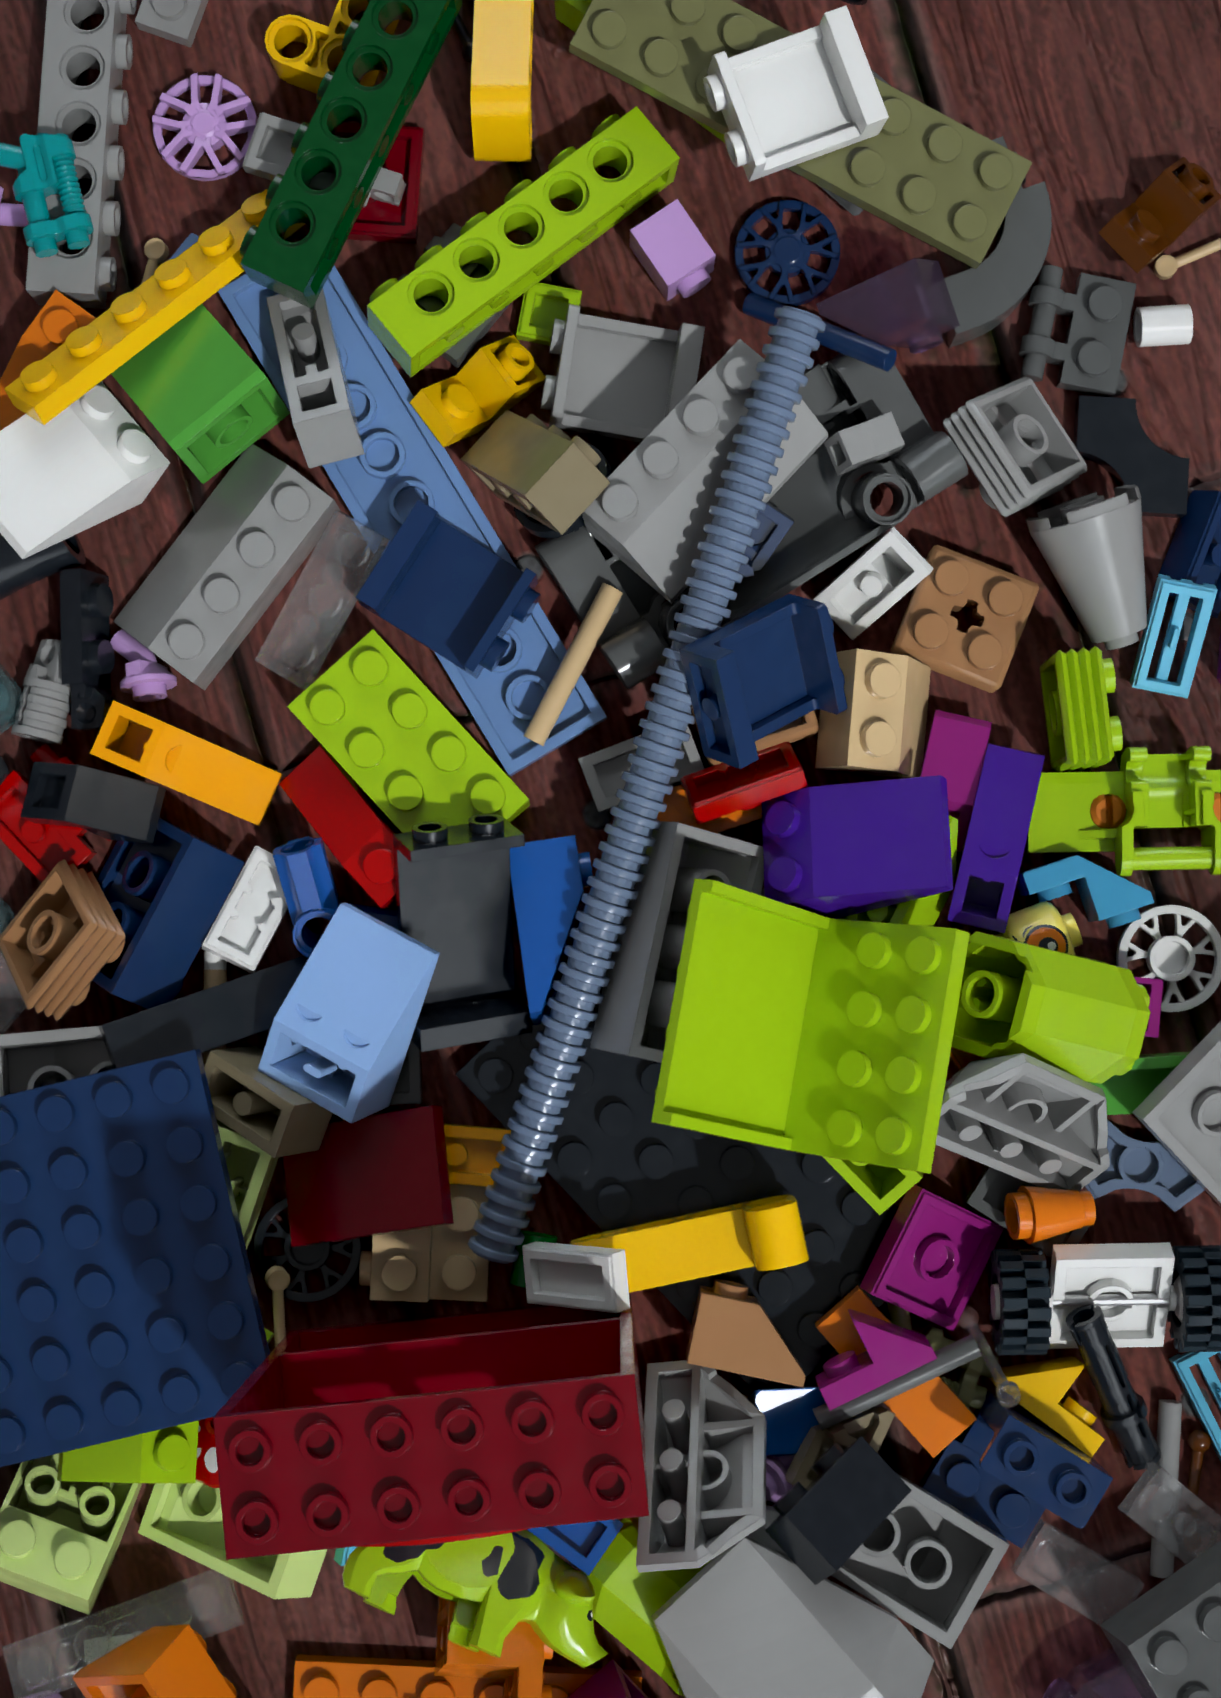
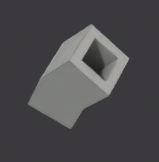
M891 411L866 422L840 430L824 442L837 476L896 454L905 445Z

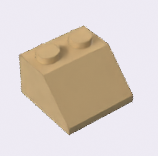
M858 648L837 652L839 666L845 679L844 692L848 708L837 715L820 709L815 768L898 779L920 777L924 758L931 668L906 655Z

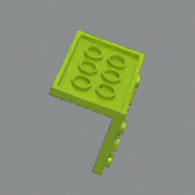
M694 878L691 900L687 910V922L680 962L676 972L677 979L671 1013L666 1029V1041L659 1080L655 1090V1103L651 1122L786 1151L931 1174L970 933L957 928L828 918L716 880Z

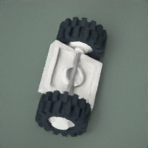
M1170 1242L1053 1244L1050 1279L1048 1268H1046V1257L1043 1255L1041 1248L993 1249L991 1252V1260H989L990 1276H988V1286L990 1288L988 1305H990L991 1310L989 1318L990 1325H992V1341H994V1349L997 1355H1046L1049 1349L1078 1348L1065 1320L1070 1312L1089 1304L1094 1305V1308L1096 1306L1101 1308L1108 1330L1117 1348L1163 1347L1166 1322L1168 1320V1322H1171L1169 1331L1171 1338H1174L1173 1345L1175 1349H1178V1352H1221V1245L1173 1246L1172 1248Z

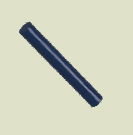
M750 293L744 300L742 310L744 314L776 326L778 319L774 317L775 309L782 308L785 305L758 294ZM823 321L826 323L824 333H817L816 339L820 341V345L886 372L893 367L897 357L895 349Z

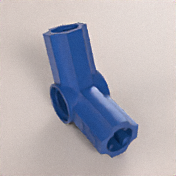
M307 836L288 841L286 844L273 850V858L293 924V942L297 950L309 958L322 934L312 932L305 923L316 917H322L331 921L340 903L344 902L339 900L322 837L311 838ZM348 903L398 930L397 910Z

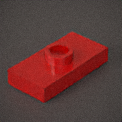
M783 742L757 751L759 760L742 769L720 763L680 778L685 796L697 824L738 810L753 809L764 801L808 787L803 768L790 742Z

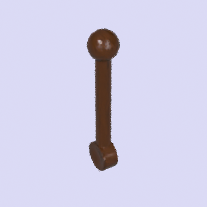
M1200 1429L1194 1430L1188 1437V1444L1192 1449L1183 1525L1178 1527L1175 1533V1542L1186 1551L1195 1549L1200 1541L1194 1525L1203 1455L1211 1444L1208 1433Z

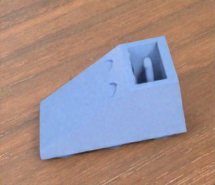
M346 902L340 903L273 1019L258 1071L351 1124L389 1107L440 952Z

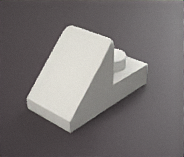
M892 527L874 538L859 557L826 585L813 600L824 603L828 608L831 618L854 640L927 577L934 568L895 527Z

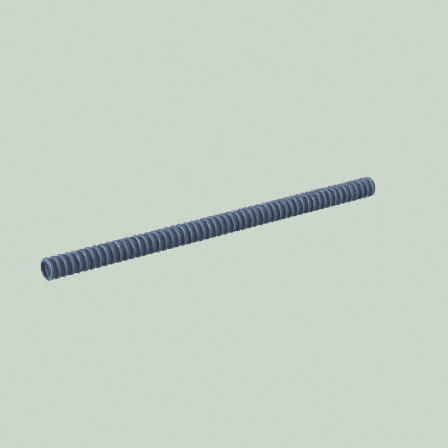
M790 306L775 309L774 317L778 319L776 326L769 327L768 335L772 337L770 344L763 345L762 353L766 355L764 362L757 363L756 371L760 373L758 380H752L750 385L754 395L753 398H746L744 407L749 410L747 416H740L738 424L743 428L741 434H734L732 442L737 446L735 452H728L726 458L731 463L729 470H722L720 477L725 480L723 488H716L715 496L719 498L717 506H710L709 514L713 516L711 524L705 523L703 532L707 533L705 542L699 541L697 549L702 551L699 560L693 559L691 567L696 569L694 577H687L685 584L690 589L688 595H681L679 602L684 604L682 613H675L674 620L678 622L676 631L670 630L668 638L673 641L670 649H663L662 656L667 657L664 666L659 665L657 667L656 673L661 675L658 684L652 683L650 690L655 695L653 701H646L644 707L649 710L647 719H640L639 726L644 729L641 737L635 736L633 744L638 747L635 754L631 753L628 756L627 761L632 763L629 772L623 771L621 778L626 781L624 789L619 788L616 792V797L620 798L618 807H611L610 814L615 817L612 824L607 823L605 825L604 831L609 835L607 841H600L598 849L603 851L601 859H594L592 866L597 869L595 876H589L587 884L592 887L590 893L582 895L581 901L586 905L584 911H577L575 918L580 923L578 928L571 929L570 936L574 941L572 945H567L564 950L568 960L567 962H561L558 971L563 975L561 980L556 979L552 987L557 993L555 997H549L547 1006L551 1008L550 1014L543 1015L541 1023L545 1025L544 1031H539L535 1038L540 1045L539 1048L531 1050L530 1058L534 1060V1063L525 1069L524 1074L528 1077L527 1083L520 1084L518 1091L523 1096L521 1100L514 1102L513 1109L517 1114L516 1117H510L507 1123L511 1133L505 1134L502 1138L501 1143L506 1148L505 1151H499L496 1161L500 1166L499 1168H493L490 1177L494 1184L488 1185L484 1193L489 1198L488 1202H482L479 1208L483 1218L477 1219L474 1223L473 1228L477 1232V1236L470 1237L468 1246L476 1255L492 1262L508 1264L516 1262L519 1252L515 1247L522 1245L525 1238L521 1228H527L530 1218L526 1213L527 1211H533L536 1201L532 1198V1195L540 1192L542 1185L537 1180L538 1177H543L546 1174L547 1167L543 1162L551 1158L553 1150L549 1147L550 1142H556L559 1135L554 1130L555 1126L561 1125L564 1120L560 1110L561 1108H567L570 1099L566 1096V1092L574 1089L576 1082L571 1077L573 1073H579L581 1064L577 1059L578 1056H584L587 1047L583 1045L584 1039H590L593 1030L588 1027L590 1021H596L598 1017V1012L594 1010L595 1005L601 1004L604 999L600 989L601 987H607L610 978L605 974L607 969H613L616 961L611 956L613 952H619L621 943L617 941L619 934L624 935L627 926L622 923L624 917H630L633 909L628 905L630 899H637L639 892L634 889L636 882H642L644 874L639 871L642 864L647 865L649 863L650 857L645 853L647 847H654L656 839L652 838L651 835L653 829L659 830L662 822L657 820L659 812L666 811L667 804L663 802L665 794L670 795L672 793L673 787L668 784L671 776L677 777L679 769L674 767L676 760L683 759L685 754L684 751L680 750L682 741L688 742L691 735L686 732L688 723L695 724L696 721L695 716L691 715L693 706L679 649L722 628L723 618H730L731 610L727 609L729 600H736L737 593L732 590L735 582H742L743 575L738 572L741 565L748 564L749 557L744 554L747 547L752 548L755 540L750 536L753 529L759 530L761 522L756 519L758 512H765L767 506L762 499L764 494H771L773 487L768 481L770 476H777L778 467L774 466L776 458H783L784 449L780 448L782 440H789L790 431L786 430L788 422L794 423L796 413L792 412L794 405H800L802 396L798 394L799 388L806 387L808 382L804 372L805 369H812L814 359L810 357L811 351H818L820 341L816 339L817 333H824L826 323L822 321V318L805 310Z

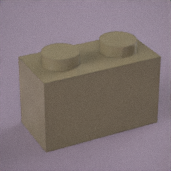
M256 1045L210 1050L204 1068L217 1120L274 1158L319 1150L333 1114L332 1112L258 1071L264 1050Z

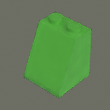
M203 304L199 305L111 373L202 484H205L290 414L265 374Z

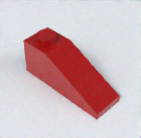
M319 745L279 785L316 833L322 837L323 842L340 864L380 908L395 909L397 907L393 834L401 832L327 750Z

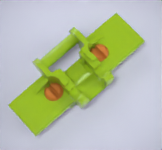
M1190 746L1185 754H1148L1147 747H1127L1121 755L1120 771L1041 773L1027 835V853L1115 852V867L1117 875L1120 877L1131 876L1135 870L1208 869L1211 875H1221V770H1206L1207 761H1210L1212 756L1211 747ZM1198 828L1201 830V846L1134 847V829Z

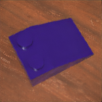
M941 775L812 786L762 802L764 892L767 898L828 918L838 919L953 890L947 779Z

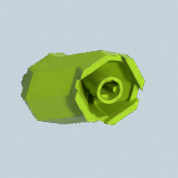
M978 931L969 936V942L971 943L968 944L952 1041L953 1048L984 1058L1025 1053L1086 1082L1102 1084L1114 1075L1122 1076L1132 1069L1135 1061L1139 1059L1151 1012L1148 1008L1150 1004L1148 992L1143 985L1136 982L1130 969Z
M639 1517L624 1518L620 1521L624 1525L590 1575H587L595 1588L593 1619L655 1671L676 1694L684 1697L651 1616L709 1562L700 1568L639 1573L636 1567Z

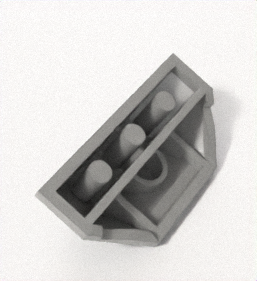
M1025 1053L971 1061L964 1068L956 1072L945 1084L936 1145L1037 1187L1080 1191L1110 1167L1109 1151L1107 1149L1108 1122L1106 1096L1102 1088Z
M687 1360L647 1364L644 1437L649 1516L639 1517L636 1567L639 1573L700 1568L766 1524L767 1421L765 1415L733 1385L717 1374L716 1369L689 1364Z

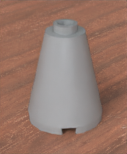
M1135 484L1113 488L1115 497L1106 500L1104 495L1098 496L1097 492L1037 512L1038 517H1028L1025 519L1030 535L1091 642H1104L1106 650H1114L1138 642L1139 636L1137 632L1147 627L1142 506L1140 491Z

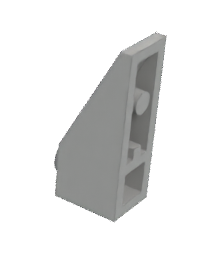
M323 288L313 309L281 294L266 297L292 423L308 468L365 454Z

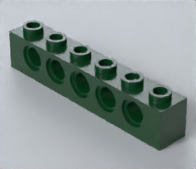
M367 0L369 4L361 20H353L345 33L342 42V52L344 55L336 71H328L320 83L316 102L319 105L310 123L303 122L294 136L291 145L293 158L285 174H277L269 186L265 199V204L268 208L259 226H251L242 241L240 257L243 259L240 264L251 281L313 309L461 9L462 0ZM407 20L412 23L410 28L400 35H391L385 32L388 25L393 21ZM380 70L387 73L385 79L376 86L367 87L360 84L362 77L370 71ZM356 121L361 124L360 130L350 138L343 139L334 136L336 129L344 122ZM321 172H331L336 175L333 184L324 190L309 188L312 178ZM306 223L310 225L308 235L301 241L287 242L284 240L286 230L293 224Z

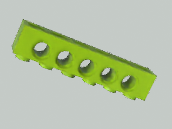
M637 106L621 118L618 114L611 115L594 130L592 139L578 150L571 146L560 152L549 164V171L536 181L532 182L530 179H525L513 187L506 195L504 204L489 215L486 212H480L472 217L460 230V237L445 248L441 245H436L427 250L417 260L415 270L399 282L396 278H392L381 284L372 293L369 299L370 303L367 305L368 327L411 378L495 313L512 303L674 182L680 157ZM600 166H611L617 169L621 176L614 179L604 178L595 169ZM557 198H567L572 200L578 208L573 211L564 212L556 209L551 202ZM521 230L529 233L534 240L531 243L519 245L511 242L506 235L512 231ZM479 263L484 265L490 273L482 278H472L464 274L461 269L467 264ZM425 296H435L441 299L445 306L438 311L428 312L418 307L416 302Z

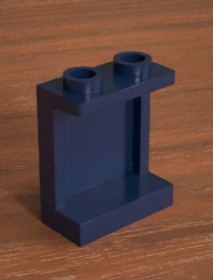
M787 594L679 649L704 756L742 769L759 760L755 741L813 710L821 709L836 715L847 710L844 692L845 679L839 666L833 637L834 624L824 603Z
M987 1391L982 1408L980 1410L976 1409L974 1413L977 1420L963 1431L958 1440L964 1446L981 1455L979 1465L984 1471L1075 1527L1084 1528L1113 1480L1111 1475L1093 1457L1090 1458L1060 1434L992 1392Z

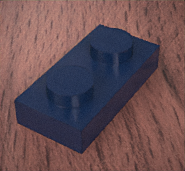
M955 1438L936 1455L920 1485L923 1489L1022 1549L1046 1508L984 1471L979 1465L981 1455L964 1446Z

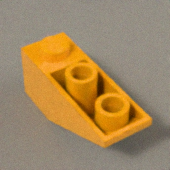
M114 700L90 751V754L258 826L261 825L282 777V774Z

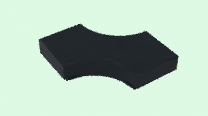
M1079 395L1075 403L1073 444L1082 458L1093 461L1107 470L1118 486L1137 485L1141 495L1142 516L1183 518L1187 515L1190 458L1172 455L1159 448L1150 440L1139 422L1136 399Z

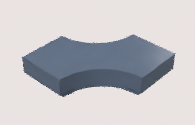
M1107 1119V1149L1109 1151L1110 1167L1084 1187L1085 1190L1091 1192L1094 1199L1118 1189H1139L1155 1195L1171 1211L1176 1212L1205 1191L1158 1140L1141 1141L1130 1138Z

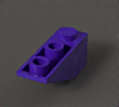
M988 743L947 920L1005 933L1045 755Z

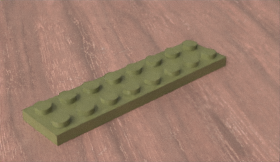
M592 0L570 42L569 52L710 128L725 134L729 132L723 113L721 110L717 112L712 110L703 84V78L708 76L707 71L712 56L725 51L728 58L788 37L793 35V33L732 0ZM874 77L889 116L880 133L874 137L787 169L977 269L982 263L1033 162Z

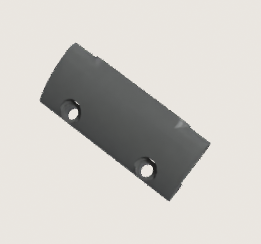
M872 334L865 337L867 339H870L881 344V342ZM840 353L821 366L818 363L812 369L805 370L804 375L808 378L806 387L799 388L798 394L802 396V400L828 432L826 440L840 430L866 422L891 411L905 445L896 454L837 476L823 442L768 501L792 517L794 523L761 570L754 571V576L744 577L741 583L735 582L732 591L737 593L735 601L729 600L727 609L731 610L730 618H723L721 627L783 597L899 522H902L909 515L910 511L969 474L966 462L952 439L943 431L933 432L895 364L886 372ZM869 472L868 474H866V475L863 476L862 478L858 479L862 474H865V473ZM880 483L887 485L893 495V504L890 510L883 515L877 514L870 504L872 490ZM585 525L576 532L573 531L559 538H547L535 545L540 559L581 623L602 583H606L623 593L596 646L627 690L656 673L659 665H665L667 657L662 656L664 648L670 649L673 640L668 638L670 630L675 631L674 616L676 612H679L684 607V604L679 601L681 595H688L689 586L672 604L668 600L664 602L666 599L590 534Z

